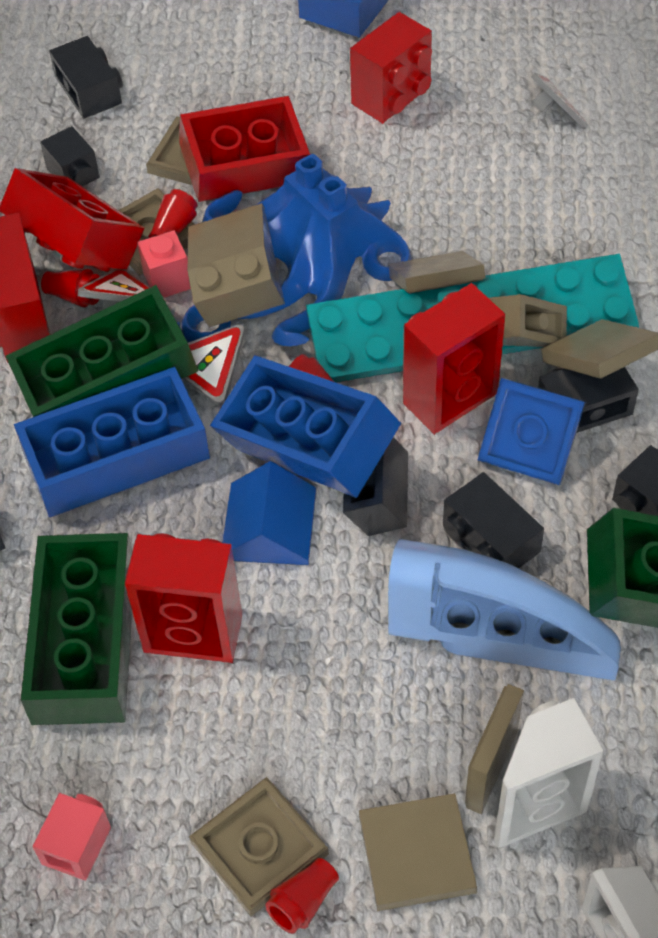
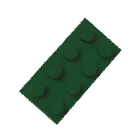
M157 285L5 356L33 417L173 367L176 368L181 379L198 372L188 342Z
M613 507L587 528L589 613L594 617L658 628V516Z
M128 533L43 535L37 537L21 691V702L31 725L125 723L132 609L125 587V580L133 552Z

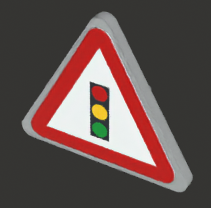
M537 73L531 76L543 89L532 101L541 112L545 113L557 102L583 129L589 126L546 76Z
M115 269L78 289V296L102 299L103 309H106L150 287L127 270Z
M238 324L188 343L198 372L183 379L217 405H223L227 399L245 335L244 327Z

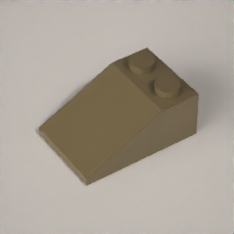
M262 203L188 227L187 271L193 304L208 327L285 304L265 208Z

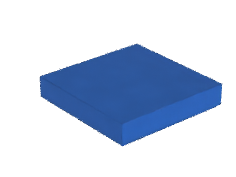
M501 378L477 460L561 485L586 402Z

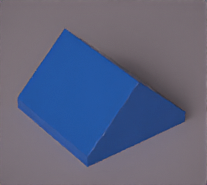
M272 461L232 482L222 543L232 544L234 561L309 565L316 487Z

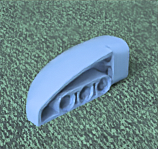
M399 539L395 545L388 583L389 635L424 641L438 640L448 652L456 655L616 680L621 652L618 636L607 624L598 617L592 616L588 609L569 595L513 565L478 553ZM462 622L467 624L469 627L459 629L453 627L451 624ZM509 630L512 631L515 635L504 636L499 634L497 631ZM553 637L560 640L561 643L552 644L546 642L544 638Z

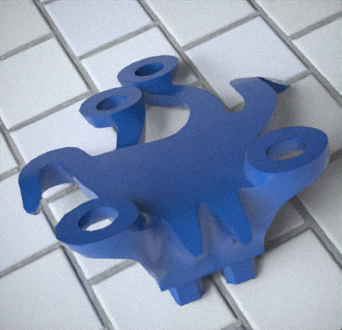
M310 154L297 161L295 164L296 171L285 176L283 185L275 193L257 203H262L265 208L275 258L284 262L288 268L286 278L281 284L285 304L238 319H253L275 313L292 305L307 293L317 296L314 303L341 299L354 261L359 256L362 257L363 267L367 274L380 281H393L390 278L389 267H385L378 257L386 252H394L404 262L412 260V254L403 238L382 221L388 213L390 201L368 203L372 193L370 186L348 188L343 180L323 168V162L315 154ZM234 190L211 202L205 210L202 222L230 214L240 203L242 192ZM195 305L186 311L181 323V331L188 343L231 327V321L219 324V327L212 332L197 331V325L204 319ZM306 309L275 327L271 336L275 343L291 347L305 344L309 341L310 338L301 334L310 329Z

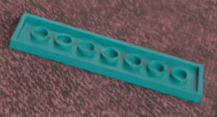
M620 253L485 275V278L481 281L470 282L488 298L521 294L567 306L566 336L601 319L639 328ZM470 283L408 293L404 289L308 304L306 305V312L315 358L336 383L402 372L404 324L416 313L425 312L441 302L449 293L457 292ZM503 345L502 355L543 347Z

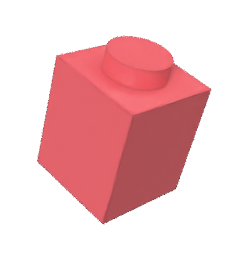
M175 230L137 242L143 274L149 287L157 285L164 298L191 289L187 271L188 258Z
M59 793L32 846L41 865L86 881L111 829L103 805L87 795L77 794L73 798Z

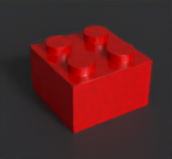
M398 12L350 47L351 104L383 124L395 114L400 113L406 105L419 95L426 93L431 85L432 30L405 14Z

